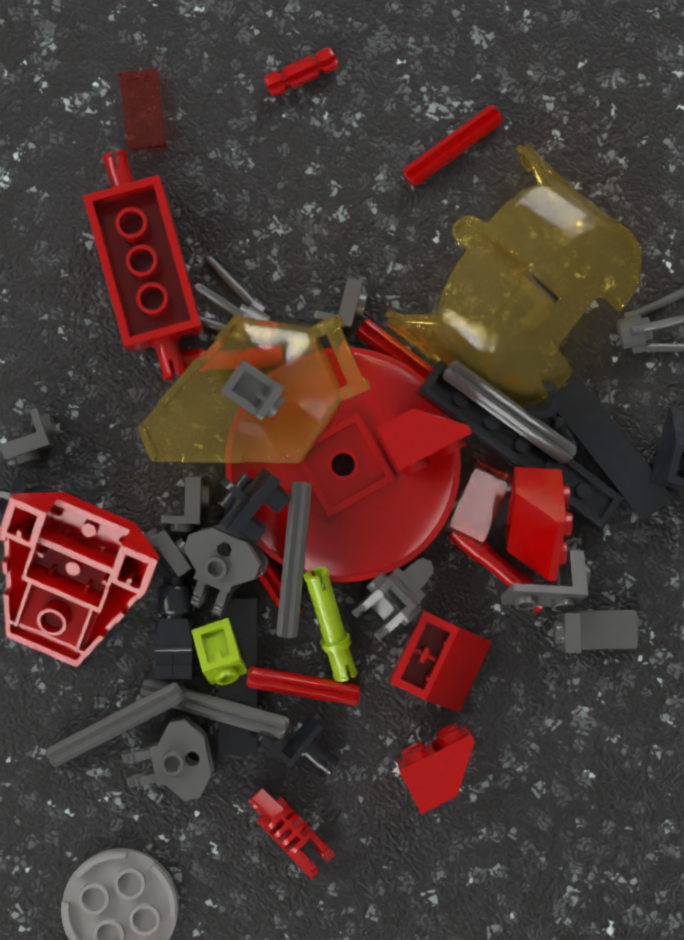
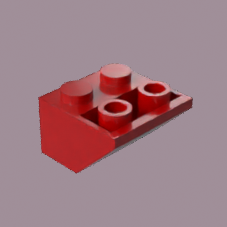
M413 408L378 426L375 433L395 471L398 473L405 469L409 476L430 465L431 462L428 457L440 451L442 456L445 457L466 446L467 443L464 438L470 435L472 431L469 425Z
M514 467L506 520L507 552L546 580L556 581L559 565L565 566L567 560V542H563L564 536H571L572 512H565L569 507L570 488L569 486H563L562 469Z
M421 609L390 674L389 682L424 700L460 712L492 642Z
M456 723L451 724L436 732L438 739L426 745H423L422 741H418L401 750L403 756L397 759L398 768L421 814L458 795L475 743L466 725L458 728Z

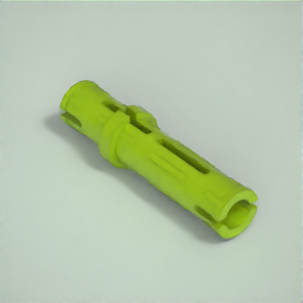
M316 567L312 569L314 576L308 570L304 573L303 577L306 581L321 631L320 645L322 650L328 655L333 679L337 682L348 681L347 671H349L351 678H354L358 673L349 647L352 642L351 636L344 630L328 569L326 567Z

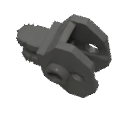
M221 524L189 534L184 551L196 570L194 579L198 580L191 604L200 608L207 599L210 586L215 587L220 591L214 603L212 613L222 618L229 606L234 590L238 589L242 583L254 580L266 573L271 560L269 555L255 542L239 534L237 537H234Z
M422 557L415 560L403 571L397 567L388 575L381 572L366 586L370 592L356 605L351 613L357 618L364 611L372 607L384 620L373 634L378 640L390 633L400 623L406 626L421 611L418 604L425 596L421 588L434 574L433 570L435 568H433L431 561Z
M188 715L173 718L169 722L160 741L153 742L150 747L121 754L123 763L129 764L152 758L154 771L136 773L126 778L128 787L157 783V786L166 785L184 801L200 798L214 771L207 731ZM196 752L199 755V760L194 761L190 759L188 753Z

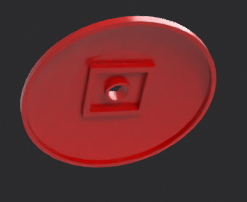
M333 347L314 350L286 361L272 370L267 376L285 388L281 393L285 400L272 418L266 415L262 421L240 407L233 422L227 444L226 478L235 484L245 472L254 479L262 467H264L281 481L279 485L289 497L292 482H308L312 485L304 573L309 570L312 576H314L313 568L326 567L329 571L330 581H362L375 578L381 572L384 574L390 573L397 567L400 568L414 559L435 539L453 508L460 482V449L445 457L442 456L440 451L428 457L431 462L430 465L408 476L405 469L398 473L395 471L375 430L378 426L413 408L452 420L416 393L424 379L414 370L390 356L372 350L353 347ZM339 454H347L354 460V470L348 476H339L332 469V461ZM289 502L278 513L263 503L254 515L265 523L267 527L255 543L271 558L283 565Z

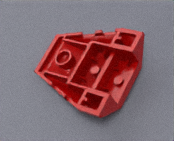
M67 493L12 494L0 527V541L4 542L2 573L5 574L6 592L3 594L6 637L77 668L103 640L111 628L125 616L134 603L147 592L160 556L136 523Z

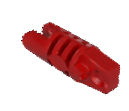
M261 788L248 800V803L261 816L256 822L310 879H313L319 871L316 865L300 850L306 842L324 860L330 861L336 855L282 797L276 801Z

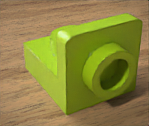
M229 618L191 630L202 672L211 685L230 684L235 682L239 676L247 673L246 665L241 658Z

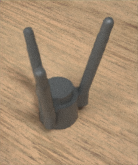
M208 256L206 262L248 306L242 303L240 308H238L201 283H197L195 285L197 291L234 315L230 323L235 325L236 328L201 317L202 325L231 335L242 343L246 338L255 343L271 318L263 312L266 307L257 302L213 257Z
M684 288L637 310L624 312V318L616 320L622 349L631 348L632 354L645 351L684 352V344L646 343V341L653 339L652 331L684 323V315L650 322L649 317L641 318L683 298Z

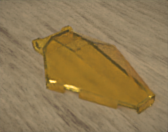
M235 315L215 337L214 343L200 358H196L157 402L158 405L138 426L139 434L152 462L301 463L342 402L371 389L367 378H362L341 328L345 326L340 315L309 328ZM325 335L328 336L348 383L347 386L340 388L325 349L318 338ZM242 359L285 388L281 393L285 400L272 418L266 415L261 421L219 392Z

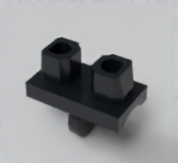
M262 467L254 479L244 472L235 484L225 477L220 484L228 492L219 503L228 511L219 523L234 537H237L239 534L252 542H256L264 533L267 525L254 514L263 503L278 513L289 502L290 497L279 485L281 481L264 467Z

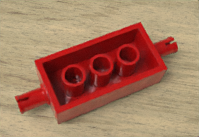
M116 150L115 155L118 167H116L115 159L112 157L111 152L102 156L111 188L83 195L123 345L130 353L149 347L156 348L163 381L173 380L175 377L171 367L172 362L178 378L188 374L178 342L181 341V338L203 333L204 328L164 184L159 175L134 181L127 159V151Z

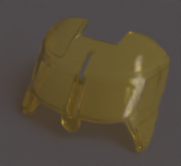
M519 144L516 148L519 161L526 171H533L538 185L517 194L488 223L470 215L461 217L455 222L452 228V236L460 246L467 250L453 269L442 291L437 314H400L388 309L385 315L388 319L386 324L398 336L434 362L442 360L449 365L455 360L459 361L521 407L526 408L524 398L533 404L547 399L549 392L545 390L541 381H550L559 389L571 376L572 368L560 353L559 346L593 301L598 297H602L614 309L621 311L632 298L641 277V246L629 229L575 190L529 144H526L525 147ZM527 271L537 277L559 298L556 303L551 301L532 282L524 277Z

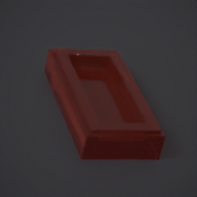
M157 68L120 72L119 80L128 150L137 151L167 147Z
M478 460L446 530L481 547L487 538L513 476Z

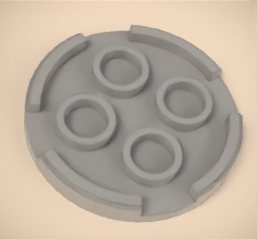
M128 848L105 850L85 860L69 879L61 902L62 923L69 940H169L175 929L179 913L177 890L168 871L153 857L138 850Z

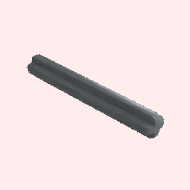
M455 360L447 366L443 373L445 381L559 463L565 464L572 460L577 451L573 443L534 417L526 409L459 361Z
M294 481L290 487L276 630L277 636L283 638H296L298 635L312 485L308 482Z
M152 678L146 679L141 686L140 697L144 698L169 685V683ZM181 687V690L184 693L185 699L180 704L172 707L278 739L285 737L289 727V719L285 716Z
M173 682L50 746L46 750V756L52 766L58 767L180 704L185 699L184 693L179 684Z

